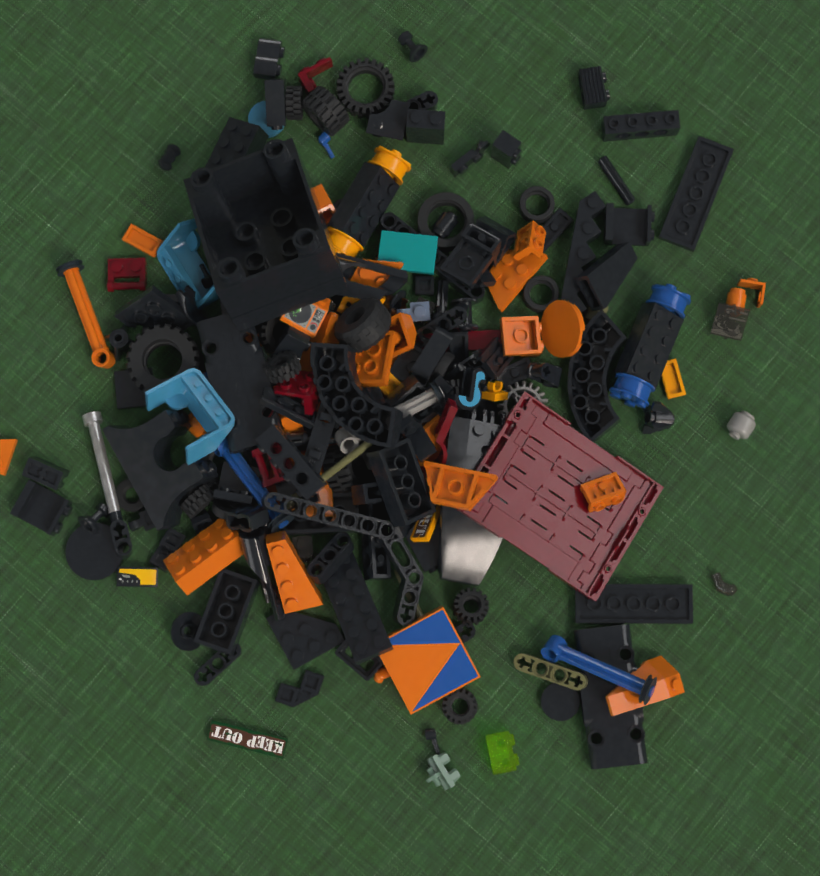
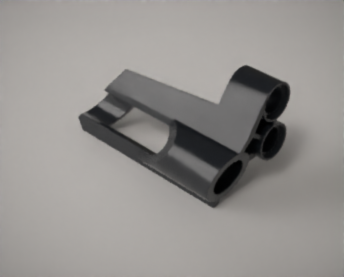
M336 253L349 290L336 295L357 299L374 298L381 300L385 295L397 292L408 281L407 271ZM353 266L390 275L388 280L377 288L349 281Z
M269 523L251 532L240 530L239 538L245 560L250 568L259 576L266 603H271L274 618L277 622L285 618L280 594L278 590L272 587L267 566L271 564L266 546V535L271 534V529H268Z

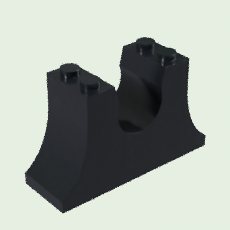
M165 410L150 421L134 428L127 425H108L102 429L157 530L178 526L183 512L180 508L181 504L199 487L219 477L217 466L211 460H197L190 465L187 463L182 464L179 468L172 462L170 449L173 442L178 437L184 436L192 427L189 422V416L183 410Z

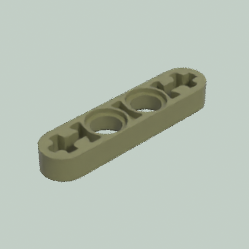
M525 653L518 654L514 658V666L521 672L573 690H582L588 684V678L582 672ZM525 657L526 662L533 663L532 671H530L531 666L524 665L521 667L522 664L519 660ZM539 663L546 665V672L544 674L537 672V665ZM558 669L563 670L565 673V677L561 681L555 678V672ZM569 675L572 678H578L580 676V680L583 681V684H579L577 687L575 681H568Z

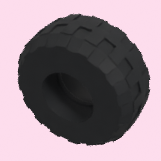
M374 298L361 299L344 310L338 317L334 327V335L340 344L349 345L355 349V352L360 353L375 346L384 338L391 326V314L380 300Z

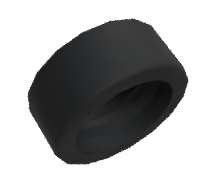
M530 187L521 195L519 212L523 219L529 223L533 220L537 224L544 223L553 214L555 206L554 197L545 187ZM540 195L546 199L548 208L545 213L536 216L527 211L526 201L530 196Z
M544 275L531 278L526 283L523 291L525 305L536 313H544L546 307L559 298L558 285L553 279ZM545 284L550 287L552 298L549 303L538 305L531 300L530 291L533 286Z

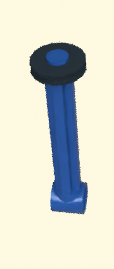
M225 438L214 453L226 460L257 503L262 506L261 499L269 491L263 488L262 482L240 453L230 454ZM273 496L267 500V502H270V506L278 504L276 500H273ZM268 510L269 519L271 520L268 529H271V533H275L287 526L294 519V516Z
M552 635L541 650L543 658L549 662L556 663L558 660H562L639 694V703L644 701V705L649 702L654 693L657 677L652 679V675H649L645 681L568 647L566 641L558 635Z

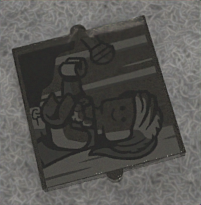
M719 302L710 334L722 336L724 339L730 338L741 341L750 309L737 307L736 304L729 305Z

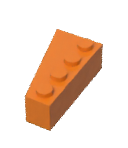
M286 531L267 534L266 546L284 613L287 614L323 605L322 594L312 581Z

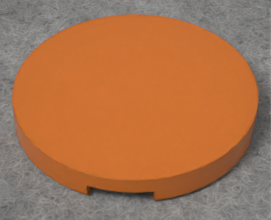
M566 300L553 301L546 307L541 319L542 340L546 349L552 355L559 358L571 357L582 346L581 340L583 330H585L584 319L581 311L575 304Z

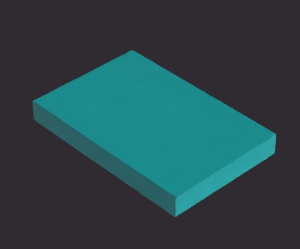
M382 230L378 260L402 261L404 265L401 270L434 275L438 236Z

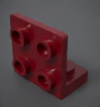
M299 371L300 373L298 375L295 374L294 378H289V381L286 382L284 380L283 383H277L274 388L275 394L302 398L305 414L313 415L321 401L316 385L313 382V371Z

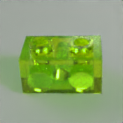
M509 730L486 734L485 738L493 775L516 771V766L520 764L518 754H514L512 746L515 745L514 735L509 734Z

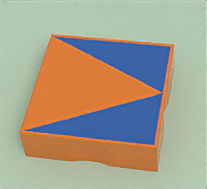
M443 605L417 618L410 625L389 633L388 637L393 650L379 655L411 715L481 677Z

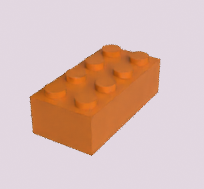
M219 518L163 560L173 579L187 596L243 555L239 530L229 529L226 520Z

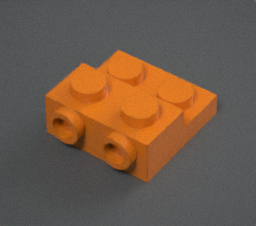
M538 316L500 318L503 356L535 357L542 354L544 350V343L540 337L542 323L539 322Z

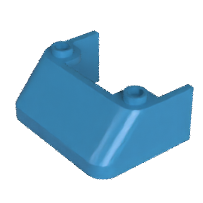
M194 218L180 222L175 226L158 248L157 258L177 291L181 289L185 293L184 289L189 285L196 292V306L199 310H202L220 298L216 293L214 283L213 286L206 289L201 282L204 275L199 265L204 264L196 251L200 246L201 240L195 230L197 225ZM204 264V266H205L207 272H208L209 275H210L209 270L207 269L206 265Z
M188 369L145 392L148 411L165 402L172 410H181L188 407L207 432L197 441L185 447L186 463L188 465L214 452L235 425L233 413L198 369Z

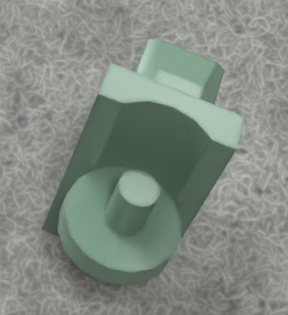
M446 752L439 755L435 754L428 758L427 762L430 768L426 770L430 776L426 779V782L433 781L436 787L442 785L444 790L455 786V782L461 777L456 768L448 772L444 765L451 761Z

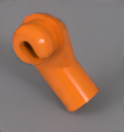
M385 666L378 669L374 674V681L383 683L384 679L390 677Z

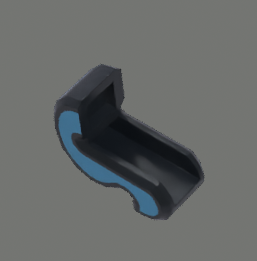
M481 368L465 369L463 371L460 395L445 394L446 402L448 398L455 400L458 410H474L478 407L482 400L480 384L486 383L485 371Z

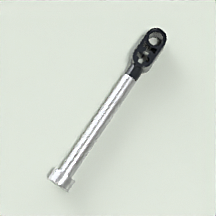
M99 411L84 414L82 419L84 426L89 428L111 520L110 533L115 554L121 559H126L132 554V543L128 526L122 519L100 424L103 422L102 415ZM118 526L122 529L123 538L119 539L118 532L116 531ZM122 544L129 547V550L125 553L118 551V547Z

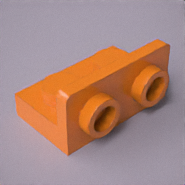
M533 220L517 231L513 257L518 261L523 257L529 256L531 252L538 258L543 256L546 230Z
M617 472L586 482L580 486L589 504V512H598L606 506L620 504L626 494V489Z

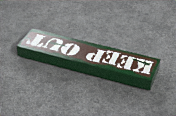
M214 720L211 722L207 740L281 759H284L288 743L286 738Z

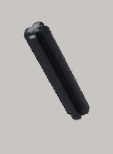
M607 156L601 157L598 164L627 206L635 201V197Z

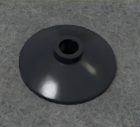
M184 612L173 621L170 634L172 642L177 648L184 651H192L200 647V645L193 642L202 620L199 614ZM187 627L188 632L184 634V629Z

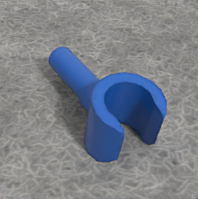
M323 132L319 136L318 141L324 146L330 158L333 159L335 156L327 144L331 138Z

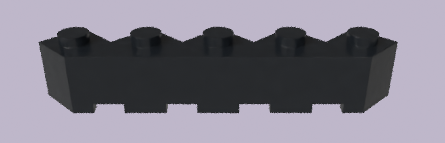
M596 191L579 202L560 299L575 304L582 315L585 314L587 308L578 297L582 292L575 278L596 260L595 254L588 245L598 239L601 234V230L593 219L604 213L606 205Z

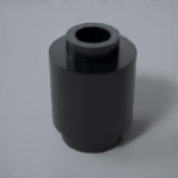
M450 211L443 212L434 223L431 232L439 238L444 239L448 237L458 224L457 216Z

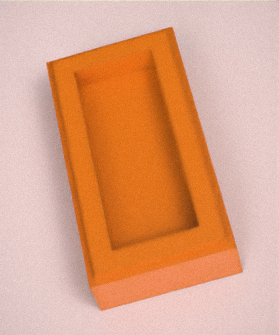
M132 223L122 237V241L153 258L157 256V250L164 242Z

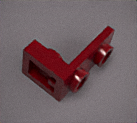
M331 57L322 58L315 65L305 67L298 73L299 81L307 95L317 87L312 78L333 67Z

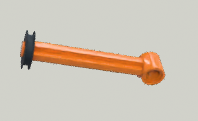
M73 260L66 262L56 268V271L59 272L57 275L65 277L93 350L91 356L93 364L109 369L116 362L115 355L109 350L82 280L80 271L85 267L81 265L83 261ZM106 354V361L102 363L101 357Z

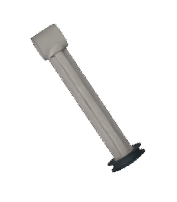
M434 379L433 383L430 384L428 382L429 390L394 407L403 412V418L409 414L414 415L435 403H438L441 408L442 404L445 403L446 405L444 393ZM340 428L335 433V441L340 450L345 454L352 452L363 441L344 428Z

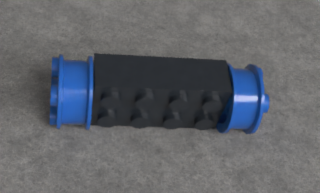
M655 284L651 287L652 295L649 300L642 303L614 372L617 379L614 387L609 389V396L623 400L624 404L634 408L636 405L646 408L649 406L648 398L650 393L654 392L683 324L686 305L691 303V296L676 290L677 287L674 285L666 284L663 286Z

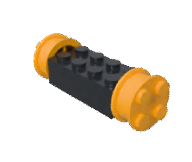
M379 145L374 150L376 154L373 159L364 162L327 224L336 253L356 258L357 254L364 250V246L378 225L382 215L385 213L400 185L403 184L402 178L406 172L411 170V164L401 157L402 154L395 149L390 151Z

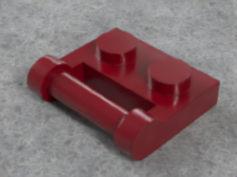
M146 258L108 259V292L134 289L146 291ZM140 278L139 282L115 283V279Z
M278 442L273 446L275 453L278 454L282 450V446ZM259 448L251 451L263 479V488H268L285 481L282 476L284 473L281 469H276L272 464L271 467L275 477L270 478L262 456L263 453ZM291 458L286 460V466L289 469L293 468Z

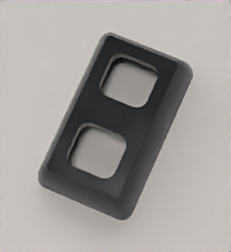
M345 639L335 651V654L363 679L369 681L383 665L379 656L372 658L374 665L369 671H365L360 667V664H356L354 658H350L345 653V650L349 647Z

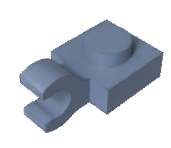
M430 301L410 302V308L396 309L397 314L401 312L411 315L413 322L431 320Z

